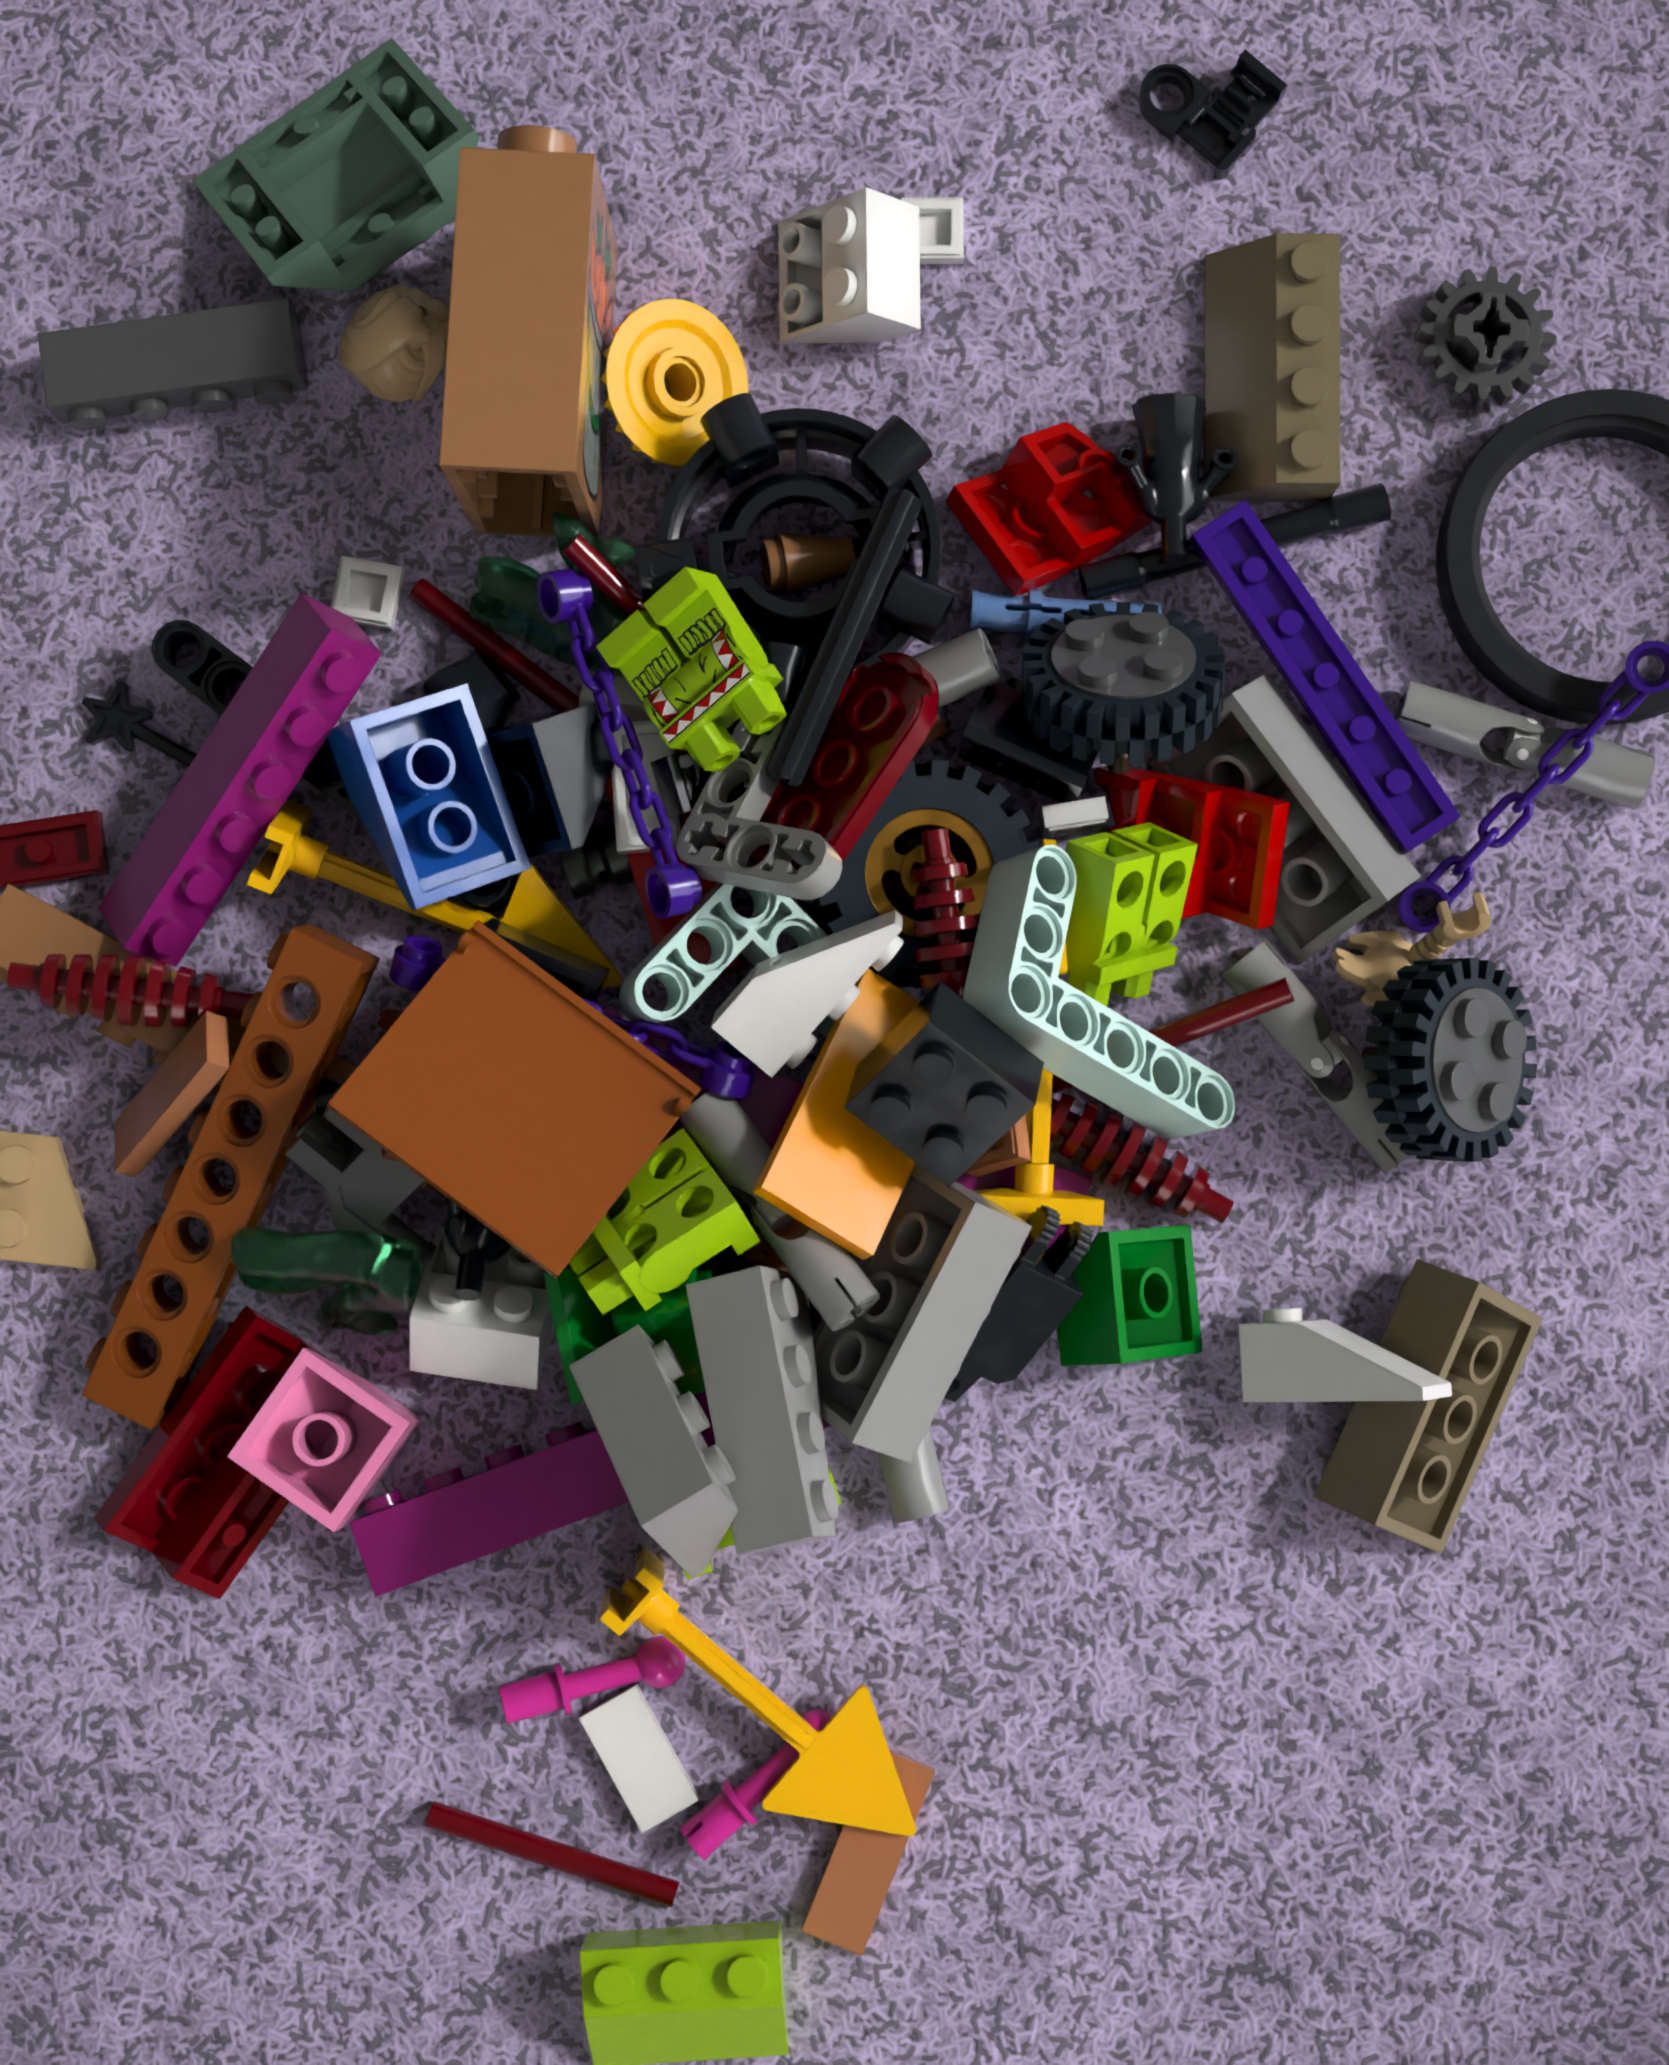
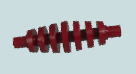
M948 829L922 831L925 861L922 862L923 868L913 869V883L928 882L929 894L913 896V910L932 908L933 920L913 923L914 936L935 934L936 947L915 949V963L938 960L940 973L919 975L922 988L935 987L939 982H942L963 999L968 974L965 956L972 955L975 941L963 943L961 930L978 928L980 916L979 914L959 916L958 904L975 902L972 888L959 890L955 888L954 878L969 876L965 862L955 863V857H951Z
M48 954L45 962L41 963L40 966L11 962L7 974L8 988L36 991L37 995H40L41 1004L46 1007L57 1009L63 995H66L67 1011L84 1015L91 999L92 1016L97 1020L109 1022L117 1002L118 1023L121 1026L135 1027L138 1023L143 1005L146 1027H162L168 1009H171L172 1027H188L193 1012H198V1020L205 1011L220 1016L241 1018L247 1003L254 995V993L226 990V987L222 986L221 976L210 973L205 974L202 986H197L195 969L180 966L177 972L175 983H171L170 963L156 959L151 965L148 979L146 980V961L144 956L130 954L125 959L121 976L120 961L117 954H102L98 960L95 973H93L91 954H75L69 969H67L64 954Z
M1062 1093L1058 1100L1052 1098L1050 1143L1057 1133L1065 1137L1059 1153L1069 1160L1074 1156L1079 1146L1087 1149L1080 1168L1089 1175H1092L1102 1159H1105L1110 1163L1102 1176L1101 1183L1113 1189L1125 1171H1127L1132 1176L1126 1185L1124 1194L1137 1199L1149 1183L1154 1186V1189L1149 1197L1148 1204L1162 1208L1169 1197L1172 1196L1177 1199L1172 1210L1173 1214L1185 1218L1191 1211L1196 1212L1198 1210L1221 1224L1225 1221L1233 1207L1234 1201L1210 1188V1184L1207 1183L1209 1173L1199 1165L1190 1176L1183 1174L1188 1163V1157L1178 1150L1172 1155L1167 1164L1163 1163L1161 1159L1166 1150L1167 1142L1156 1135L1144 1152L1138 1148L1146 1132L1145 1126L1134 1121L1123 1139H1120L1115 1135L1122 1123L1123 1116L1110 1112L1101 1126L1098 1127L1093 1124L1099 1110L1098 1106L1086 1102L1079 1114L1076 1115L1069 1111L1075 1097Z

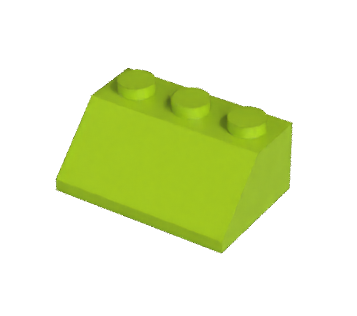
M781 1920L590 1932L586 1934L580 1949L583 2018L593 2065H640L789 2055Z

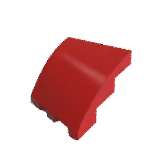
M1068 422L1020 437L1001 470L954 485L945 500L1014 597L1067 575L1078 569L1080 565L1092 562L1154 522L1140 509L1136 498L1138 493L1125 476L1116 474L1112 469V460L1115 454L1099 448L1089 436ZM1089 489L1094 499L1088 498L1082 493Z
M1107 765L1096 767L1095 779L1097 786L1107 788L1115 825L1108 828L1110 834L1112 830L1151 822L1198 844L1181 919L1210 913L1257 930L1273 926L1290 802L1226 785L1165 773L1132 769L1128 773L1116 774L1109 771Z

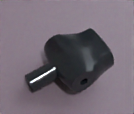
M476 649L464 659L451 663L447 667L435 672L423 684L421 693L425 697L467 683L484 733L501 728L511 709L521 698L518 690L504 672L486 654Z

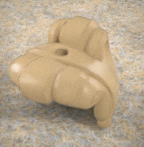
M397 284L389 289L376 292L357 308L353 317L348 321L340 339V363L362 386L379 399L398 403L409 399L414 402L421 401L425 397V393L433 385L442 366L446 365L450 307L441 298L432 299L430 294L406 285Z

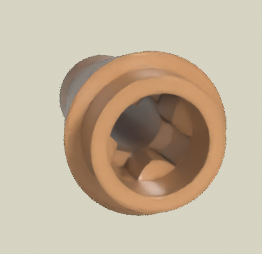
M776 532L774 539L762 540L760 545L761 568L765 586L768 591L781 590L783 595H788L829 579L846 575L850 569L852 559H855L851 537H827Z

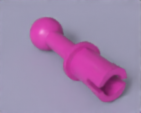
M654 1636L645 1640L639 1646L634 1656L563 1675L560 1662L553 1664L554 1671L498 1686L506 1723L510 1724L564 1709L565 1715L572 1714L570 1700L642 1681L653 1688L669 1687L682 1676L686 1659L685 1654L665 1636Z
M812 1709L802 1713L800 1716L815 1730H822L833 1715L822 1709ZM787 1743L738 1787L734 1788L728 1780H724L720 1784L723 1791L688 1821L683 1822L679 1826L682 1835L689 1837L687 1839L689 1845L703 1860H707L711 1856L710 1854L745 1823L749 1822L754 1825L759 1821L753 1808L762 1801L764 1795L798 1757L799 1752Z

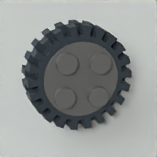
M1117 602L1116 613H1106L1103 603L1089 605V617H1084L1075 608L1064 612V623L1055 618H1051L1043 623V632L1035 630L1029 637V645H1025L1022 652L1023 718L1027 725L1033 724V734L1039 740L1050 737L1049 747L1060 753L1073 744L1072 758L1086 761L1092 751L1100 752V764L1107 765L1108 770L1116 774L1130 772L1133 765H1144V752L1151 751L1157 762L1171 759L1172 746L1182 754H1185L1194 749L1195 739L1205 742L1212 734V727L1217 728L1221 721L1226 666L1225 652L1223 647H1218V638L1213 632L1204 634V624L1198 620L1193 619L1183 625L1184 613L1171 609L1164 616L1158 613V605L1146 603L1141 613H1130L1131 602Z
M1458 958L1413 961L1414 966H1404L1397 971L1399 980H1388L1382 990L1389 1000L1375 1002L1371 1013L1382 1021V1025L1367 1026L1365 1041L1375 1043L1377 1046H1368L1363 1050L1361 1056L1364 1058V1070H1374L1378 1075V1080L1366 1084L1368 1098H1383V1102L1373 1110L1378 1123H1390L1384 1133L1391 1143H1401L1399 1150L1406 1155H1415L1416 1159L1477 1162L1482 1161V1158H1492L1499 1154L1498 1147H1507L1514 1139L1509 1128L1521 1129L1526 1117L1517 1108V1105H1531L1534 1094L1533 1091L1523 1086L1524 1078H1536L1537 1064H1530L1525 1061V1052L1537 1050L1536 1036H1527L1525 1027L1533 1022L1529 1009H1516L1524 999V996L1519 987H1508L1512 977L1505 970H1495L1496 964L1489 960Z

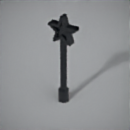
M123 681L117 683L108 701L88 697L82 700V704L97 719L86 737V741L93 746L114 737L126 751L133 752L135 749L133 737L187 767L190 766L197 755L142 724L152 719L154 714L149 709L130 706L129 688Z

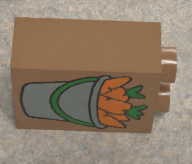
M521 125L506 128L498 134L497 149L460 147L439 466L476 533L573 538L579 533L585 539H600L608 408L604 407L608 399L606 384L600 381V378L606 371L607 359L602 353L612 343L613 334L611 331L613 330L618 247L595 154L577 153V142L572 136L563 131L544 126Z

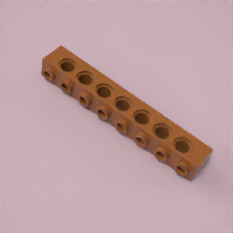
M312 924L291 928L289 934L283 932L278 937L267 959V967L273 971L263 993L257 991L243 1011L240 1026L246 1028V1031L237 1051L233 1049L229 1051V1069L216 1083L220 1089L211 1109L204 1108L190 1129L188 1143L194 1146L184 1167L180 1165L173 1171L164 1187L162 1200L168 1203L159 1224L153 1223L147 1229L138 1245L136 1258L142 1260L133 1281L127 1280L122 1285L111 1305L110 1314L116 1317L107 1338L102 1337L99 1339L87 1358L84 1370L91 1375L82 1396L150 1430L163 1422L181 1397L289 1158L285 1153L288 1147L298 1138L295 1133L298 1127L308 1118L317 1099L320 1082L327 1077L378 965L379 957ZM299 982L309 986L315 995L316 1005L310 1016L300 1013L293 1002V991ZM272 1041L283 1046L288 1054L289 1065L285 1074L277 1073L268 1064L266 1053ZM244 1100L254 1103L261 1112L262 1126L259 1132L247 1128L241 1119L240 1110ZM217 1159L225 1160L234 1169L236 1182L233 1189L225 1188L218 1182L214 1171ZM191 1217L200 1219L207 1226L209 1231V1243L207 1246L198 1244L191 1237L189 1232ZM165 1275L174 1277L181 1284L183 1289L182 1303L173 1301L165 1293L163 1287ZM139 1332L149 1335L154 1340L157 1346L156 1359L147 1357L140 1350L138 1345Z

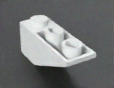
M893 910L757 963L715 1011L711 1028L771 1078L785 1063L794 1069L816 1044L818 1038L812 1032L827 1015L834 1020L839 1019L856 1000L861 990L854 984L867 969L872 966L877 971L882 970L899 951L904 943L897 936L902 931L903 916L896 910Z

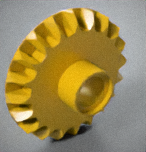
M661 299L647 303L628 313L624 322L611 331L614 338L611 345L602 353L607 359L606 371L601 376L600 381L606 384L608 399L604 407L613 411L618 422L615 431L625 434L632 442L631 450L645 453L651 458V463H664L677 468L683 467L693 454L709 440L700 422L701 417L721 401L734 395L749 393L748 377L743 356L735 339L715 315L689 301ZM664 377L667 378L670 384V395L666 391Z

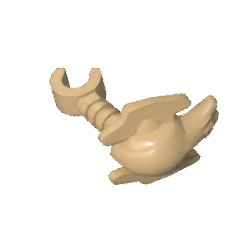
M1481 892L1474 893L1472 895V907L1461 913L1451 912L1447 900L1439 902L1436 910L1440 923L1415 944L1404 941L1396 930L1370 931L1349 936L1345 945L1350 949L1362 951L1363 955H1355L1336 948L1332 953L1333 960L1336 962V971L1345 981L1360 986L1366 991L1361 997L1363 1004L1374 1007L1376 1001L1389 1000L1382 989L1388 980H1399L1397 975L1399 969L1404 966H1414L1413 961L1437 959L1458 940L1474 938L1489 928L1492 921L1485 896Z

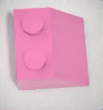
M305 1347L298 1354L227 1457L332 1532H336L348 1526L422 1418L373 1383Z

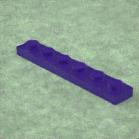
M1246 499L1193 533L1189 539L1379 821L1403 853H1408L1461 817Z

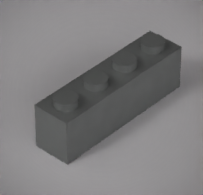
M288 298L37 333L46 407L62 424L68 423L70 428L77 430L98 429L107 424L108 417L129 414L132 419L137 421L161 420L169 415L168 409L193 406L195 411L203 413L220 412L231 406L230 400L254 397L256 402L263 404L283 403L292 399V391L308 389L300 321Z

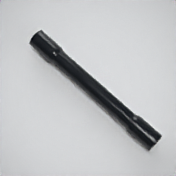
M1379 483L1335 495L1321 503L1263 518L1260 521L1276 545L1281 547L1328 533L1340 534L1390 520L1391 506L1384 485ZM1187 539L1188 560L1181 564L1164 563L1162 561L1161 546L1143 552H1128L1078 566V575L1085 599L1100 600L1139 589L1153 581L1207 567V565L1190 540Z

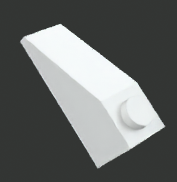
M1302 1308L1263 1309V1322L1239 1324L1243 1402L1426 1401L1452 1396L1451 1382L1327 1319L1302 1320Z

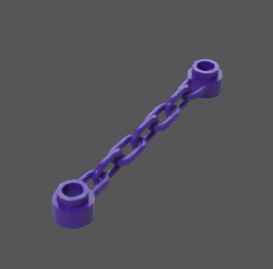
M572 569L543 572L537 584L540 610L544 618L551 624L567 623L573 639L571 651L583 683L592 690L601 715L599 725L605 745L613 763L621 768L630 794L628 803L630 813L639 837L646 846L650 847L656 865L650 867L645 875V893L652 912L660 919L687 914L691 911L692 906L697 905L701 900V881L693 867H684L677 860L671 843L673 834L668 817L659 796L651 791L642 765V747L633 723L626 714L622 713L613 687L615 679L613 669L596 648L601 643V640L593 634L586 614L591 609L593 602L590 582L584 574H576ZM576 620H579L583 633H580ZM594 647L603 671L599 670L591 677L583 654H589ZM604 691L606 693L612 711H609L604 695L602 693ZM623 725L632 749L624 750L620 756L612 732H617ZM633 769H634L635 775H636V777H637L638 783H639L640 788H641V789H639V790H638V788H637L635 779H634L633 774H632V771H631V770H633ZM652 803L661 828L653 829L649 835L640 810L648 809ZM662 848L664 850L668 864H666L664 861L663 855L660 850Z
M1647 641L1632 648L1624 659L1623 671L1600 695L1598 702L1600 713L1585 729H1569L1557 739L1538 762L1540 776L1524 793H1508L1487 813L1478 825L1479 841L1464 856L1453 855L1447 857L1424 881L1412 883L1403 890L1398 900V913L1408 928L1420 933H1429L1440 923L1436 910L1439 902L1447 900L1451 910V903L1473 879L1474 870L1472 863L1487 847L1499 848L1509 843L1531 819L1534 810L1532 800L1547 784L1558 785L1566 782L1588 760L1594 749L1592 738L1594 734L1608 720L1619 721L1628 717L1649 694L1658 693L1669 688V645L1660 641ZM1644 656L1655 657L1661 665V672L1655 680H1645L1638 673V663ZM1627 682L1638 693L1623 709L1617 711L1621 705L1620 701L1614 699L1608 704L1609 699ZM1575 738L1572 742L1573 749L1578 750L1583 746L1584 749L1562 773L1556 775L1560 770V766L1554 763L1548 767L1549 762L1571 739ZM1515 802L1512 806V811L1519 813L1524 809L1522 815L1501 837L1496 839L1500 831L1497 827H1492L1488 830L1489 825L1510 803ZM1452 865H1455L1452 869V874L1459 876L1464 872V875L1446 893L1435 882ZM1421 894L1432 896L1436 903L1434 913L1424 919L1416 917L1411 910L1413 899Z
M414 935L406 937L403 945L395 948L389 971L390 979L401 987L420 992L446 961L442 955V945L424 936ZM583 999L619 1027L627 1030V1033L640 1043L647 1040V1031L673 1039L674 1041L668 1045L669 1053L647 1045L644 1046L667 1063L674 1064L683 1061L701 1067L700 1082L711 1092L729 1098H744L750 1094L757 1066L728 1041L717 1043L716 1049L713 1050L688 1041L683 1033L675 1029L645 1020L631 1022L607 1014L600 1005Z

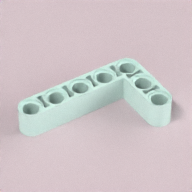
M1051 844L1007 858L995 864L988 877L975 944L963 992V1000L1043 1061V1069L1164 1138L1172 1140L1225 1128L1232 1121L1235 1113V1099L1227 1080L1217 1072L1058 978L1077 883L1075 867L1069 855L1062 848Z
M717 883L627 976L620 989L619 1000L621 1009L627 1018L633 1022L645 1020L657 1024L665 1023L684 1013L739 953L755 966L759 962L779 955L776 944L781 932L792 936L797 942L798 947L828 935L790 897L743 888L752 897L754 909L750 918L742 917L735 912L730 901L731 891L737 886ZM691 932L700 933L710 943L711 956L706 965L696 962L688 953L686 945L687 938ZM647 978L657 979L667 989L668 1001L662 1012L649 1007L643 998V984ZM827 1015L816 1028L827 1038L835 1020Z

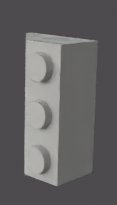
M638 1324L569 1365V1368L640 1526L694 1578L705 1571L738 1512V1508L727 1487L736 1478L719 1447L716 1444L708 1447L702 1435V1431L709 1428L710 1423L695 1396L690 1391L685 1394L681 1391L677 1379L684 1376L685 1371L674 1350L666 1340L655 1344Z

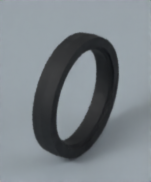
M1600 389L1563 395L1524 412L1499 429L1472 456L1459 475L1448 498L1439 527L1436 544L1437 586L1443 611L1459 646L1482 675L1504 694L1534 711L1563 721L1589 724L1600 713L1599 697L1611 682L1583 679L1550 667L1530 654L1510 635L1493 609L1484 586L1480 563V538L1483 521L1488 505L1503 478L1519 463L1549 446L1578 438L1608 437L1645 445L1669 458V400L1632 390ZM1659 674L1643 679L1652 681L1655 680L1659 676ZM1625 682L1612 695L1608 704L1612 700L1618 699L1621 705L1617 711H1620L1638 692ZM1669 688L1658 693L1649 694L1625 719L1619 721L1608 720L1604 725L1626 724L1669 712Z

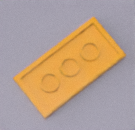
M869 968L854 984L861 990L858 997L839 1019L834 1021L752 1191L862 1260L874 1255L916 1162L855 1117L844 1106L857 1065L920 1002Z

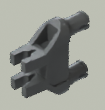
M352 1072L335 1089L332 1096H334L338 1092L342 1085L352 1075ZM328 1107L323 1116L330 1122L313 1111L298 1127L295 1133L298 1138L288 1147L285 1155L326 1188L336 1231L343 1240L354 1248L358 1246L364 1248L368 1245L412 1279L417 1275L419 1269L422 1270L427 1265L437 1246L431 1241L428 1242L408 1227L404 1221L393 1214V1211L424 1179L399 1160L383 1159L381 1153L383 1148Z

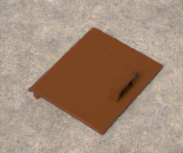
M477 921L469 932L459 937L455 950L328 1102L327 1107L557 1279L680 1116L690 1108L691 1102L701 1088L480 921Z

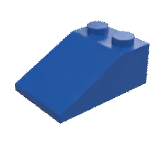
M467 683L347 721L332 729L327 738L347 794L411 910L419 909L531 869Z

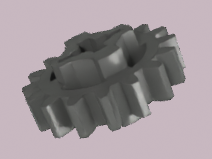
M1490 266L1482 281H1477L1470 269L1464 270L1457 280V288L1445 280L1435 293L1438 301L1428 300L1421 311L1420 316L1427 323L1419 325L1414 334V340L1428 344V346L1421 351L1416 360L1418 366L1432 364L1435 366L1436 371L1428 382L1431 387L1438 386L1444 381L1452 385L1449 392V401L1454 403L1463 392L1471 393L1473 408L1480 409L1487 400L1488 395L1493 394L1498 405L1504 406L1513 396V388L1522 395L1526 394L1535 383L1533 375L1541 376L1551 362L1542 353L1550 351L1556 343L1557 336L1549 332H1543L1542 329L1553 318V311H1536L1533 305L1542 292L1538 288L1527 292L1525 295L1518 290L1521 282L1520 274L1515 273L1505 284L1498 282L1496 267ZM1473 302V308L1468 315L1456 314L1454 319H1447L1458 307ZM1483 321L1484 329L1487 330V339L1495 341L1488 353L1487 345L1484 344V335L1476 332ZM1452 355H1455L1457 359L1464 365V367L1461 366ZM1516 356L1522 357L1520 362L1512 369L1496 374L1497 367L1502 359L1514 360Z

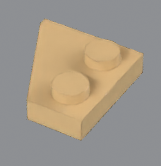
M0 1131V1259L101 1270L102 1259L99 1250H95L83 1214L86 1212L78 1189L72 1183L68 1171L69 1163L60 1137Z

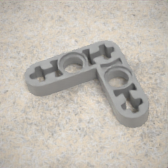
M786 716L771 730L761 735L749 733L740 720L731 735L741 750L739 757L723 771L711 773L678 836L676 853L682 862L687 866L693 867L698 876L704 880L800 900H814L822 897L835 886L840 878L843 868L842 859L839 854L816 832L760 822L778 786V783L766 775V767L788 717ZM750 780L744 794L737 800L727 803V798L731 791L741 782ZM719 842L726 847L725 852L716 847ZM770 844L765 858L756 866L746 868L751 854L759 847ZM792 859L798 865H802L798 871L791 865Z

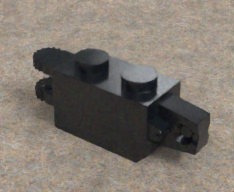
M1043 1205L1040 1208L1037 1207L1035 1212H1032V1216L1025 1221L1032 1228L1021 1248V1252L1002 1284L988 1316L983 1321L961 1364L957 1376L953 1379L944 1397L945 1399L956 1402L981 1377L996 1384L1012 1381L1017 1378L1083 1296L1074 1270L1080 1264L1082 1257L1086 1256V1252L1090 1250L1089 1247L1092 1244L1091 1239L1093 1237L1090 1227L1074 1221L1073 1224H1069L1065 1228L1063 1234H1060L1048 1248L1049 1242L1053 1240L1060 1227V1214L1057 1213L1058 1211Z

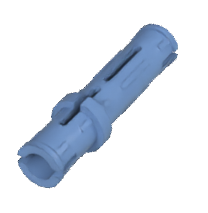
M972 590L969 609V631L981 628L982 631L1024 634L1025 640H1029L1030 635L1035 630L1043 632V623L1051 618L1064 623V612L1076 608L1084 617H1089V605L1103 603L1106 613H1116L1117 602L1042 597V590H1030L1027 596L1019 595L1016 597L1010 594L982 593ZM1131 603L1130 613H1141L1144 604ZM1154 603V605H1158V613L1162 614L1161 604Z

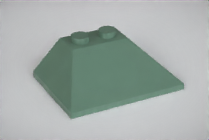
M391 38L194 178L192 182L273 286L353 292L368 280L377 277L386 267L420 243L430 239L435 232L454 220L456 214L460 147L476 148L479 137L475 129Z

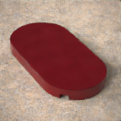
M890 652L879 655L877 657L882 660L881 662L875 663L869 668L862 663L851 670L802 785L798 788H790L778 784L760 822L816 832L834 848L841 857L842 862L845 860L927 738L937 716L939 691L934 677L913 657L904 653ZM770 844L759 847L751 854L750 860L754 866L760 863L768 854ZM793 859L791 860V865L798 871L802 865H798Z

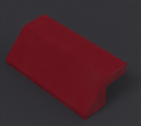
M245 1306L93 1519L103 1531L151 1552L173 1579L221 1599L290 1502L227 1456L303 1348L306 1347L326 1359L332 1360L288 1328Z

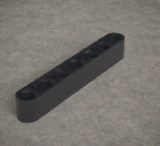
M174 620L166 623L157 631L152 640V655L155 663L161 670L221 716L228 707L224 701V694L228 685L237 679H246L253 668L201 627L188 620ZM191 641L199 642L200 654L197 660L190 666L184 668L177 667L175 658L179 648ZM326 738L301 777L363 823L347 794L343 780L340 779L334 782L324 780L323 766L326 760L333 755L328 738ZM516 874L501 879L499 888L488 896H477L473 894L472 890L458 894V896L476 909L485 912H495L508 905L518 880Z

